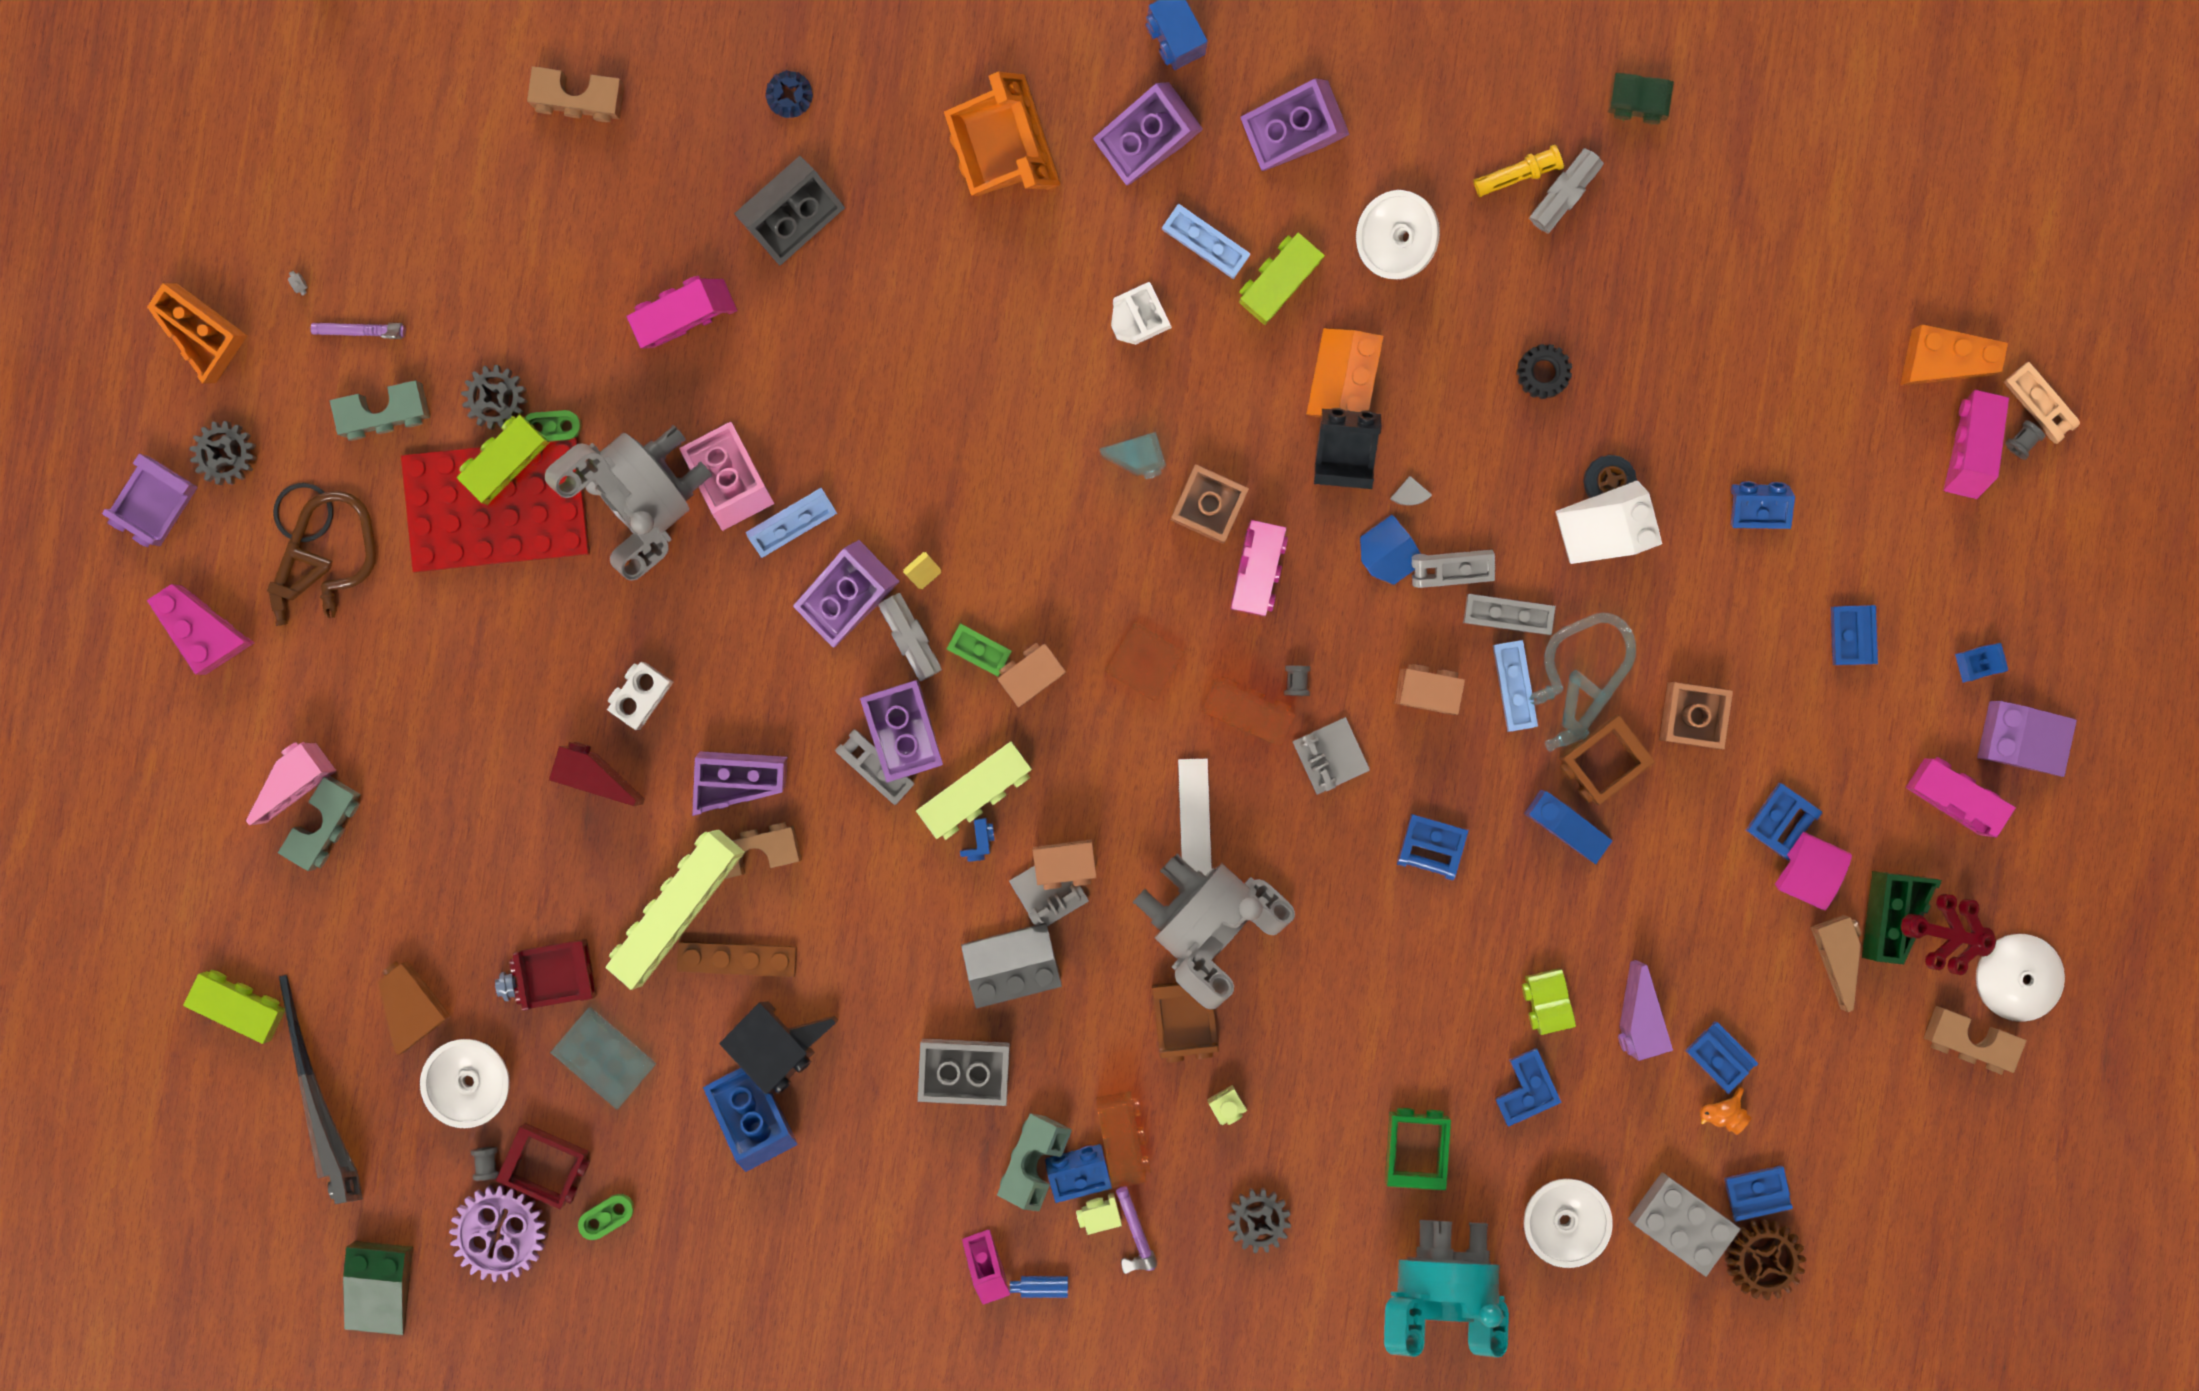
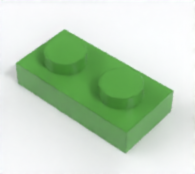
M962 624L958 626L947 647V650L997 677L1000 675L999 670L1005 666L1012 653L1011 650Z

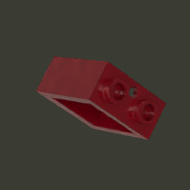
M524 1123L519 1127L496 1181L561 1210L566 1203L571 1204L575 1198L578 1188L574 1185L578 1176L583 1177L588 1169L590 1161L586 1158L589 1151ZM531 1138L576 1157L561 1194L515 1174Z

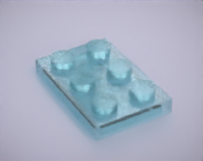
M591 1007L584 1012L550 1052L615 1109H619L657 1064Z

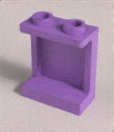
M138 454L133 462L137 468L111 509H104L102 514L109 518L107 523L122 532L127 529L133 533L132 539L145 547H149L150 544L161 546L198 487L151 457Z

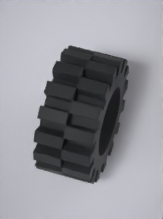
M1541 344L1531 348L1523 355L1522 359L1519 360L1516 375L1519 376L1517 381L1519 385L1523 386L1522 390L1525 393H1530V396L1533 398L1540 397V399H1546L1556 396L1568 386V382L1572 377V373H1570L1572 363L1569 364V357L1567 354L1564 355L1562 353L1563 350L1561 348H1554V345L1551 344L1547 346ZM1539 361H1548L1554 366L1555 376L1552 381L1542 383L1535 378L1533 369Z

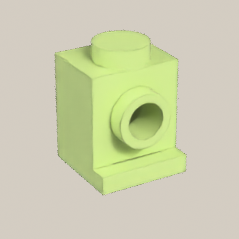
M1233 1085L1207 1099L1209 1106L1222 1125L1226 1123L1230 1125L1236 1122L1247 1111Z
M1114 1193L1108 1194L1109 1200L1103 1201L1102 1197L1091 1199L1086 1202L1087 1206L1076 1211L1080 1228L1086 1227L1087 1235L1122 1226Z

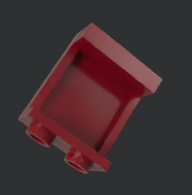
M587 939L525 949L512 954L513 958L509 961L512 976L517 978L518 987L515 988V999L517 1005L522 1006V1011L577 1000H590L597 996Z

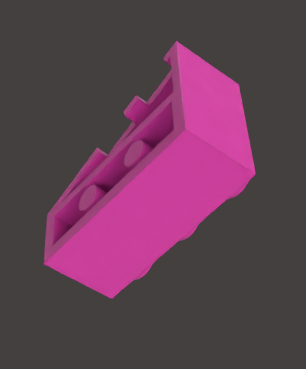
M1974 390L1967 399L1962 400L1959 408V416L1961 418L1955 436L1943 491L1978 499L1999 477L2009 402L2008 397Z
M1936 757L1935 760L1924 758L1906 788L1976 834L1997 838L2016 807L2002 800L1996 793L1976 785V781L1966 774L1960 773L1959 775L1950 769L1952 766L1939 757Z

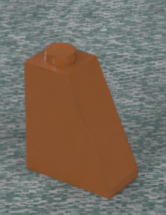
M397 961L382 971L385 976L378 981L394 1051L397 1055L406 1052L451 1017L408 961L400 965Z

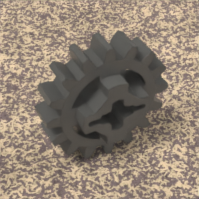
M498 365L494 366L493 372L487 366H483L482 375L474 371L472 374L475 380L473 382L468 380L464 382L470 388L469 391L461 392V395L468 398V401L464 402L462 406L468 409L471 408L467 415L469 418L474 419L478 416L477 425L482 427L487 421L488 428L494 430L496 423L501 428L515 413L524 414V411L519 406L520 404H526L527 400L522 398L520 394L527 390L523 386H517L521 378L518 376L511 378L512 371L508 368L502 373L501 367ZM499 378L505 381L495 385L491 384L488 380ZM479 388L480 396L479 400L476 401V393ZM489 390L498 394L497 399L501 406L491 401L492 397ZM513 393V401L510 407L508 405L509 396ZM491 410H495L501 415L496 417H490L484 414L489 413Z
M228 421L223 422L222 428L218 422H212V430L202 427L201 430L204 435L202 437L194 435L193 439L198 444L189 449L196 452V456L190 459L192 463L199 464L195 472L198 474L206 472L204 480L211 482L215 478V484L223 485L224 480L228 484L233 485L235 484L234 477L244 480L245 475L243 471L253 470L252 466L248 464L249 460H257L256 456L250 454V450L256 448V444L247 443L251 435L246 432L241 434L243 427L235 425L232 428L231 422ZM226 434L225 436L223 435L220 440H211L217 435ZM239 445H240V447H241V456H240L239 450H238V446H239ZM215 447L224 449L232 459L222 458V455ZM205 451H207L208 461H206ZM228 466H235V468L228 472L220 473Z
M1251 1188L1249 1189V1197L1246 1198L1243 1194H1239L1240 1204L1231 1203L1235 1213H1228L1227 1217L1229 1220L1234 1221V1223L1228 1225L1229 1231H1237L1233 1236V1240L1237 1242L1242 1239V1249L1245 1250L1249 1245H1252L1254 1253L1258 1252L1259 1247H1263L1265 1252L1268 1253L1270 1244L1277 1248L1280 1247L1277 1240L1279 1237L1287 1239L1288 1236L1283 1229L1291 1228V1223L1284 1220V1218L1289 1217L1291 1214L1289 1210H1282L1286 1204L1284 1199L1278 1202L1275 1201L1277 1197L1276 1192L1273 1191L1269 1196H1266L1265 1188H1261L1260 1193L1255 1195L1254 1190ZM1254 1202H1261L1260 1206L1252 1208L1248 1206ZM1273 1208L1278 1213V1224L1271 1220L1270 1215L1273 1212ZM1261 1215H1264L1263 1217L1267 1224L1259 1223L1255 1226L1252 1217L1259 1218ZM1240 1217L1248 1223L1245 1233L1240 1227ZM1267 1233L1270 1235L1264 1239H1257L1259 1235Z

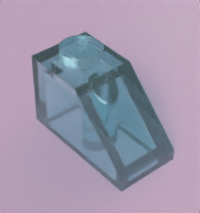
M1156 432L1099 449L1102 458L1135 476L1144 475L1145 479L1161 475V469L1166 467Z

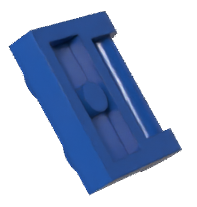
M1778 783L1745 831L1789 861L1790 859L1787 854L1801 834L1807 831L1814 819H1819L1822 811L1784 784ZM1799 808L1805 812L1785 842L1783 844L1779 843L1777 840Z
M1411 814L1398 855L1397 865L1406 867V865L1445 875V879L1453 881L1458 870L1468 830ZM1412 846L1449 855V863L1446 864L1411 854Z

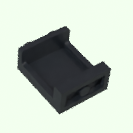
M1341 408L1322 409L1314 462V484L1373 489L1375 457L1379 434H1381L1382 430L1381 414L1371 411H1345Z
M769 1001L759 1002L719 1043L766 1095L776 1092L778 1094L782 1093L791 1084L790 1077L796 1071L798 1073L804 1071L812 1062L809 1058L815 1053L812 1048L804 1047L773 1013L776 1009Z

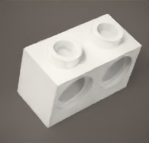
M640 662L639 665L634 663L625 675L628 681L623 688L617 687L608 699L611 705L607 710L635 730H641L674 683L646 662ZM644 674L651 675L654 681L653 687L648 691L643 690L640 686V678ZM627 698L635 700L637 705L636 711L631 715L626 714L623 710V703Z

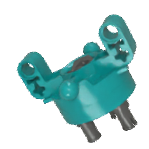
M1419 1220L1420 1242L1419 1247H1416V1257L1398 1259L1397 1292H1391V1296L1395 1297H1391L1385 1307L1384 1346L1386 1351L1392 1355L1419 1356L1425 1344L1426 1319L1469 1322L1468 1345L1470 1351L1474 1355L1502 1357L1508 1347L1509 1311L1504 1302V1296H1499L1500 1265L1491 1264L1490 1251L1487 1250L1488 1223L1469 1222V1249H1466V1252H1454V1249H1451L1452 1222Z

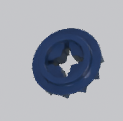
M786 70L775 74L771 81L767 83L765 96L769 107L774 113L781 117L794 118L802 115L809 108L813 92L808 79L799 72ZM783 84L790 90L796 89L793 93L796 104L790 101L789 98L781 99L784 95Z

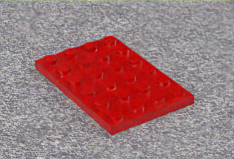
M578 438L549 441L550 443L488 505L481 503L456 478L461 473L459 471L460 467L468 459H475L482 452L480 450L481 447L401 455L412 571L417 573L590 555L583 489L573 497L565 498L561 497L545 481V473L549 466L573 446L577 445ZM567 476L560 480L559 485L565 482Z

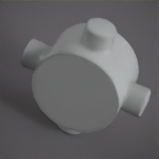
M291 271L289 273L291 277L288 278L291 287L296 293L300 292L301 295H305L307 293L305 289L308 286L299 272Z

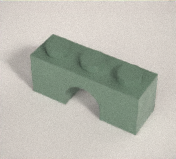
M415 380L387 387L389 404L384 411L373 414L369 410L366 397L360 394L330 400L337 435L347 437L348 441L365 438L366 432L376 430L377 434L394 431L393 426L405 424V427H414L423 424L422 419L430 418L423 384Z
M331 776L323 777L308 802L320 810L323 817L321 828L315 833L309 832L302 827L292 828L278 854L307 871L316 870L317 867L321 868L329 857L327 850L331 843H336L345 830L342 827L347 817L351 818L359 808L360 803L357 800L361 794Z
M1030 1113L1028 1119L1023 1124L1018 1144L1012 1151L1008 1169L1000 1181L997 1196L1023 1210L1040 1211L1050 1184L1038 1176L1037 1162L1043 1154L1061 1157L1072 1129L1046 1116Z

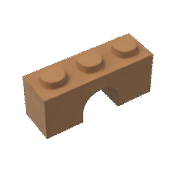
M532 66L527 102L535 108L536 112L552 114L553 110L563 111L565 116L571 118H582V114L591 115L594 120L600 122H611V118L620 119L624 84L619 78L590 75L587 90L581 95L571 96L565 91L566 76L561 70Z
M786 822L768 826L770 832L758 834L757 829L741 832L740 839L732 840L745 853L752 848L762 850L768 857L770 868L802 860L794 826L787 827ZM745 853L725 879L745 874L743 867Z
M1938 1006L1935 1007L1924 1035V1039L1932 1041L1931 1048L1948 1054L1949 1049L1960 1052L1958 1058L1975 1064L1977 1059L1987 1063L1986 1069L2003 1075L2004 1070L2012 1073L2015 1072L2027 1040L1990 1027L1986 1038L1982 1042L1972 1044L1968 1037V1028L1972 1019Z

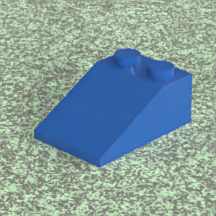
M742 1068L703 1087L735 1161L745 1172L798 1145L774 1094L766 1095Z

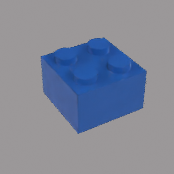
M1158 0L1148 5V16H1146L1147 23H1145V26L1151 38L1158 39L1161 47L1159 53L1166 65L1171 64L1175 71L1206 54L1208 41L1186 0Z

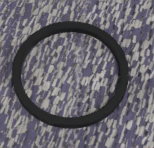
M297 483L287 487L279 494L274 504L273 516L277 528L287 538L291 539L292 535L284 529L279 519V506L282 499L290 491L297 488H311L319 494L325 493L321 488L308 483ZM331 502L326 503L328 517L324 527L317 534L302 538L301 542L316 540L326 533L333 519V506Z

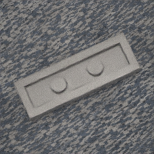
M1467 594L1463 623L1552 635L1556 606Z

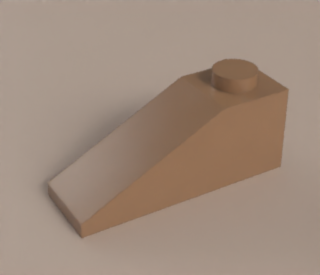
M1842 915L1810 928L1840 1009L1850 1012L1854 1010L1861 948L1858 937L1861 936V931L1856 920Z

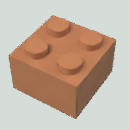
M1195 464L1170 521L1224 544L1249 488Z
M1035 643L1023 652L1026 658L1018 664L1012 660L999 670L1002 676L998 678V681L1018 708L1066 673L1046 644L1040 647L1038 643Z
M1409 664L1408 669H1400L1394 704L1450 715L1459 714L1465 680L1459 679L1457 672L1437 670V674L1428 673L1429 667Z
M1668 682L1659 740L1725 749L1733 691Z
M1092 840L1033 847L1037 885H1043L1044 890L1061 888V882L1073 881V886L1091 884L1092 878H1096Z

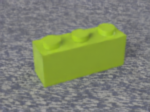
M1299 232L1294 238L1288 235L1277 248L1281 251L1274 260L1269 257L1259 268L1258 271L1262 273L1255 282L1250 279L1239 291L1242 295L1239 303L1264 325L1270 321L1325 256Z
M521 415L517 418L514 416L509 418L501 427L503 432L496 439L493 437L488 439L480 448L482 452L475 459H468L459 469L461 473L456 478L483 504L488 505L550 443Z
M215 970L198 974L183 1004L184 1007L261 1044L272 1040L285 1013V1008L278 1006L280 1003L278 1000L267 995L260 997L253 994V989L248 985L239 982L235 985L226 980V975Z

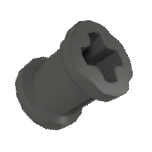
M2027 420L2022 424L2023 428L2017 435L2005 442L2007 448L2013 454L2024 460L2029 457L2028 452L2035 444L2046 437L2039 427Z
M1285 666V671H1287V690L1284 691V695L1310 696V691L1307 690L1308 672H1310L1311 666Z
M482 1147L471 1150V1155L474 1156L475 1162L473 1180H490L498 1177L499 1172L496 1171L495 1153L498 1152L497 1147Z

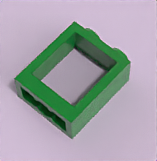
M1397 1108V1112H1389L1384 1180L1387 1186L1446 1190L1451 1119L1448 1116H1444V1111L1426 1110V1114H1415V1109ZM1398 1122L1440 1125L1436 1173L1395 1171Z

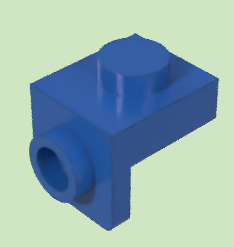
M2001 643L1980 646L1955 654L1962 682H1969L2008 671Z
M987 818L974 819L977 848L960 850V856H967L968 862L985 860L984 854L991 853L989 841H995L993 823L987 824Z

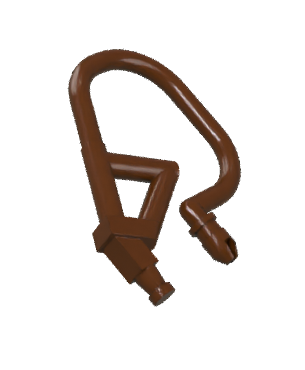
M342 491L326 492L313 497L303 507L275 580L270 582L267 589L270 595L271 608L276 617V626L288 624L286 620L287 607L285 598L294 600L331 569L332 560L299 548L310 516L318 506L335 501L344 502L352 506L360 517L366 552L365 562L358 573L349 578L322 583V595H320V598L323 601V612L327 618H331L329 609H331L332 617H335L337 612L336 602L334 601L335 593H332V591L354 587L362 583L372 572L376 561V548L371 519L365 505L354 495ZM295 559L315 566L290 588L285 586Z

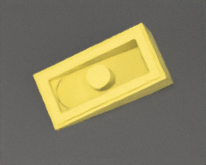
M923 552L903 569L905 575L919 589H923L941 573V569L926 552Z

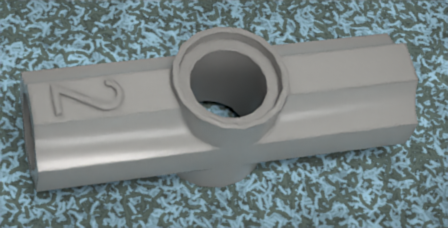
M1584 148L1567 171L1562 172L1547 191L1548 195L1529 217L1537 228L1549 234L1565 212L1571 210L1586 191L1585 187L1603 166L1604 163L1600 157Z
M901 593L879 603L880 611L893 631L891 634L903 656L906 655L919 681L921 682L942 671L941 665L928 645L929 640L919 621L914 619Z

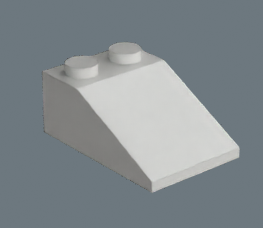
M1638 480L1555 511L1567 556L1571 564L1635 555L1662 544L1650 494Z

